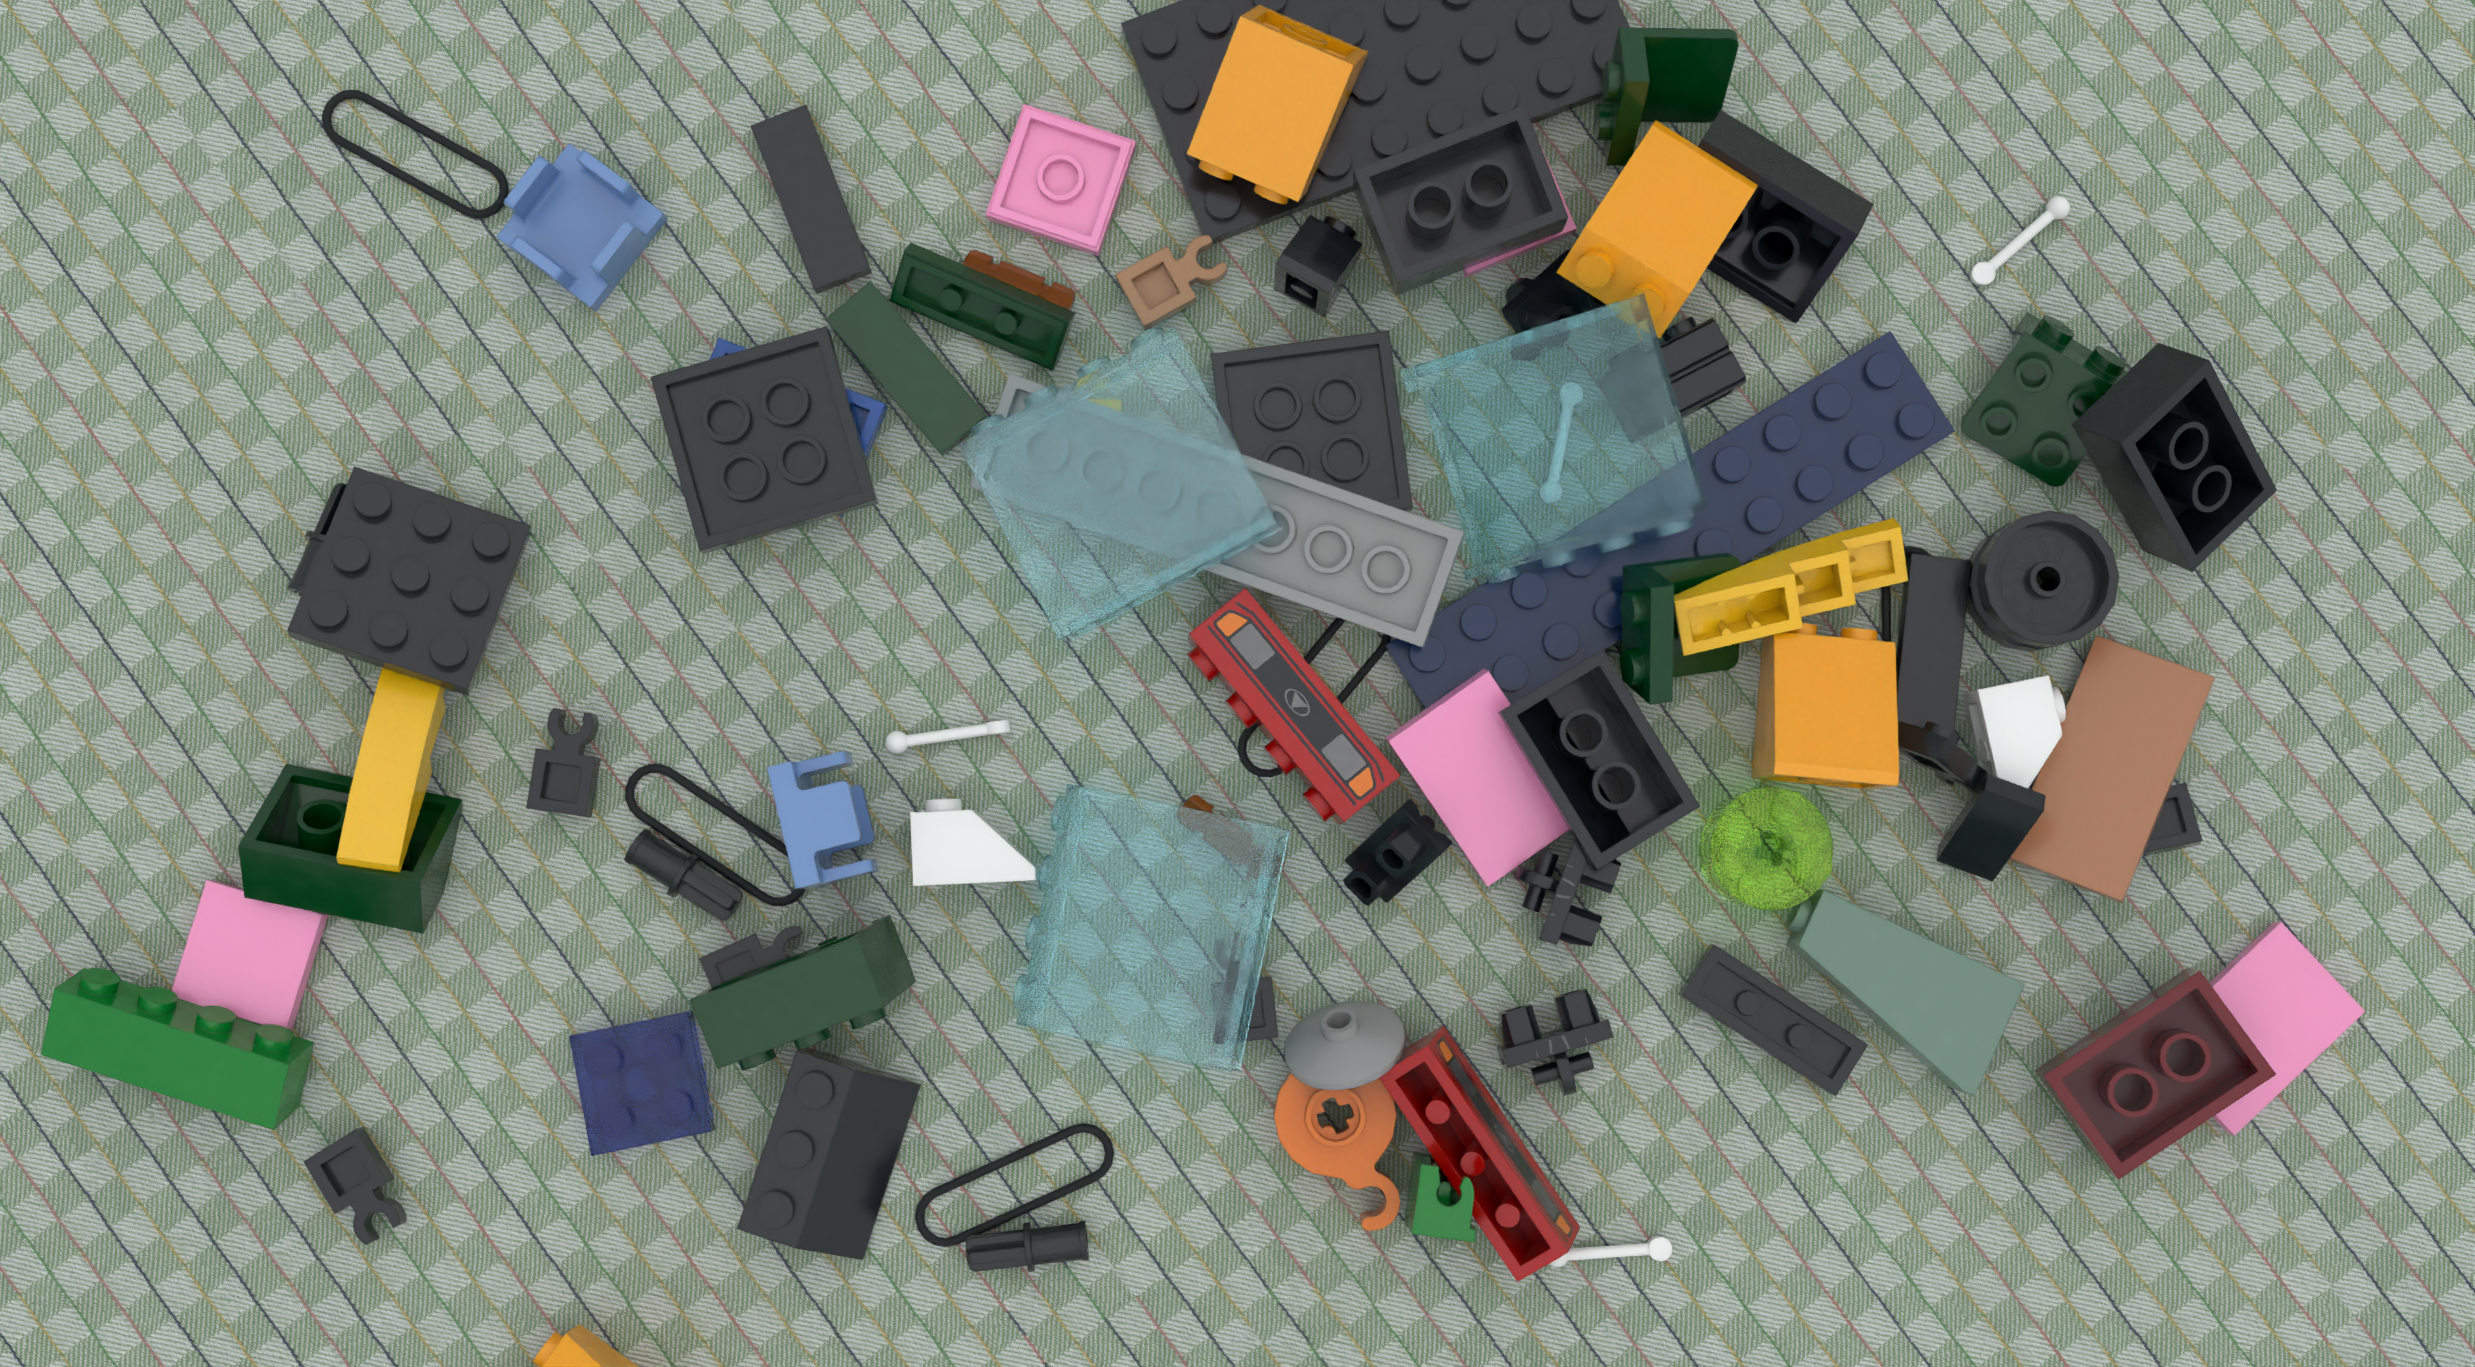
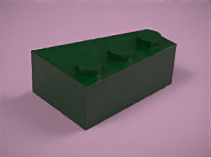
M890 914L872 921L873 924L861 931L837 939L836 936L818 943L819 946L784 960H777L731 978L714 987H709L692 998L690 1003L717 1069L735 1062H739L742 1071L751 1069L775 1058L774 1048L793 1041L796 1049L801 1050L831 1037L829 1027L849 1020L852 1029H858L886 1017L887 1013L884 1007L916 982Z

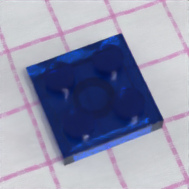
M693 1011L569 1036L591 1156L716 1130Z

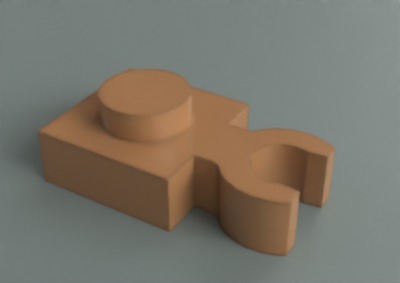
M1202 235L1192 240L1186 248L1185 256L1178 260H1175L1168 246L1115 274L1117 283L1145 331L1196 303L1197 297L1190 287L1197 282L1204 285L1215 284L1227 275L1228 267L1225 262L1219 263L1210 269H1205L1197 263L1198 255L1213 246L1210 235Z

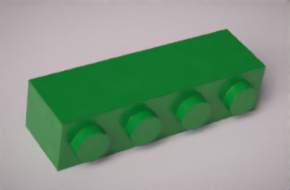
M83 968L54 989L41 1055L275 1130L300 1106L314 1042L294 1036L290 1029L280 1025H259L238 1018L233 1011L224 1007H203L179 999L176 993L165 988H145L120 980V977L110 970Z

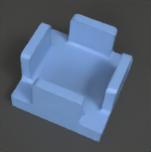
M569 143L553 164L542 156H538L505 198L504 204L513 212V215L497 235V238L597 312L668 218L662 211L641 197L626 180L584 149L581 152Z
M840 751L800 762L790 761L767 767L795 889H814L879 871L877 859H867L833 868L831 860L833 853L871 844L875 841L871 816L862 786H850L846 781L834 782L818 787L813 785V775L853 766L852 755L849 752Z

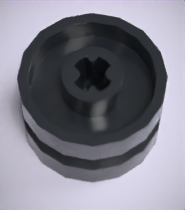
M2045 511L2023 516L2001 526L1982 539L1968 559L1971 560L1967 599L1968 613L1983 634L2005 648L2033 652L2080 640L2103 623L2116 600L2119 573L2114 552L2098 529L2076 515ZM2037 574L2043 580L2039 586L2036 582Z

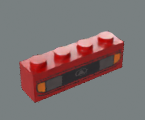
M1246 588L1189 633L1188 642L1193 647L1187 653L1190 661L1208 682L1217 676L1232 694L1225 700L1230 710L1247 729L1256 723L1267 736L1270 742L1263 747L1265 752L1285 775L1295 770L1309 787L1302 794L1303 798L1322 821L1326 822L1329 818L1333 817L1339 825L1343 824L1400 777V774Z
M1444 1025L1405 1048L1396 1065L1381 1076L1380 1080L1459 1197L1461 1195L1459 1185L1462 1178L1467 1176L1474 1187L1472 1216L1516 1281L1519 1282L1567 1254L1580 1229L1579 1224Z

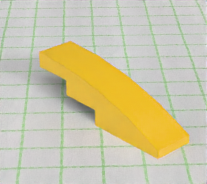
M1895 518L1828 535L1729 570L1674 595V613L1683 656L1803 628L1801 617L1855 605V593L1908 581L1901 526Z
M382 668L363 734L336 857L338 864L400 873L432 775L430 756L446 710L443 697L445 688Z

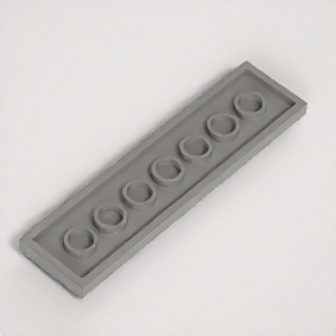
M1009 373L970 487L1422 648L1425 647L1465 535L1464 531Z

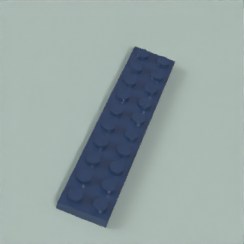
M1889 331L1436 613L1424 648L1397 638L1384 647L1424 710L1482 669L1490 672L1510 704H1513L1600 650H1606L1622 640L1620 600L1623 592V566L1719 553L1732 554L1742 565L1952 434L1955 430L1896 338Z

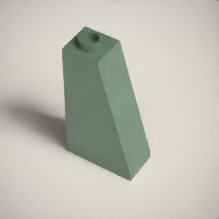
M1811 890L1808 898L1800 896L1794 904L1786 923V929L1793 931L1787 945L1948 1087L1975 1096L2025 984L1826 890Z

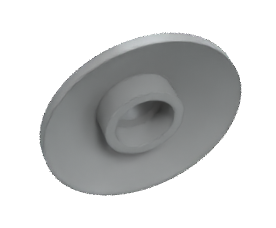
M1365 1001L1340 1002L1320 1008L1303 1018L1288 1035L1285 1042L1284 1055L1289 1071L1300 1082L1323 1090H1345L1368 1084L1391 1070L1404 1052L1406 1036L1401 1020L1390 1009Z

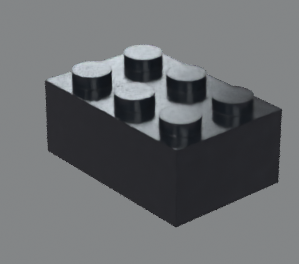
M1525 105L1353 170V189L1395 296L1563 231L1568 219L1567 212Z
M2157 343L2072 424L2142 550L2191 572L2277 491L2210 360Z

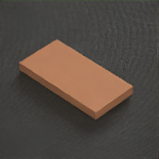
M2096 635L2065 708V721L2060 723L2063 735L2040 769L2032 788L2033 791L2046 795L2044 812L2009 860L2123 904L2215 682V677Z

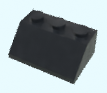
M1720 110L1698 147L1758 186L1710 261L1707 269L1797 324L1859 235L1874 204Z
M1604 649L1498 712L1595 871L1700 807Z
M810 1047L797 1050L737 1229L796 1249L863 1260L921 1084Z

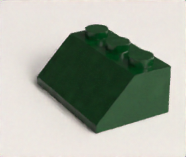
M286 764L238 845L244 898L424 934L445 891L463 809L462 799L425 793L400 873L338 864L336 857L353 777Z

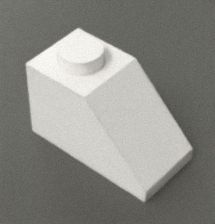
M2047 675L1964 693L1963 698L1978 765L1990 775L2029 788L2063 735L2060 723L2065 721L2066 710L2060 690L2057 687H2052L2050 676Z
M961 799L925 800V812H910L913 886L1040 880L1039 868L977 811L962 810Z

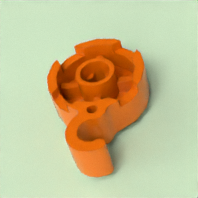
M1289 1071L1278 1089L1273 1111L1279 1141L1291 1159L1311 1173L1341 1178L1352 1189H1363L1369 1186L1381 1189L1384 1194L1383 1203L1374 1211L1363 1212L1360 1215V1221L1363 1228L1367 1231L1385 1228L1393 1222L1400 1207L1399 1192L1389 1175L1375 1168V1163L1380 1159L1393 1138L1397 1114L1392 1096L1380 1078L1351 1089L1323 1090L1300 1082ZM1329 1098H1335L1339 1106L1348 1103L1351 1106V1116L1344 1117L1347 1125L1339 1130H1334L1330 1123L1320 1125L1317 1119V1114L1325 1112L1322 1103Z

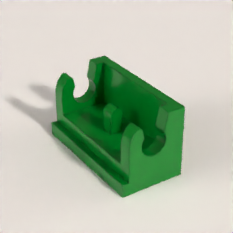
M1413 1153L1404 1216L1407 1226L1412 1234L1475 1243L1476 1229L1471 1224L1474 1202L1472 1182L1467 1176L1462 1178L1459 1185L1461 1190L1459 1197L1452 1185L1450 1186L1447 1181H1440L1438 1165H1431V1157L1426 1154Z

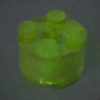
M1764 787L1742 791L1723 800L1709 816L1698 847L1702 871L1712 888L1739 906L1757 910L1787 909L1804 902L1827 880L1833 866L1832 835L1822 813L1801 793L1778 787ZM1760 834L1764 840L1773 839L1775 842L1776 850L1770 853L1772 862L1768 859H1757L1754 854V849L1762 844Z

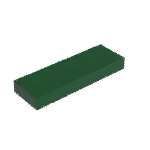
M910 243L903 252L889 299L892 303L1051 371L1059 363L1075 316L1073 311L914 243Z
M871 281L825 319L942 457L988 419L982 409Z

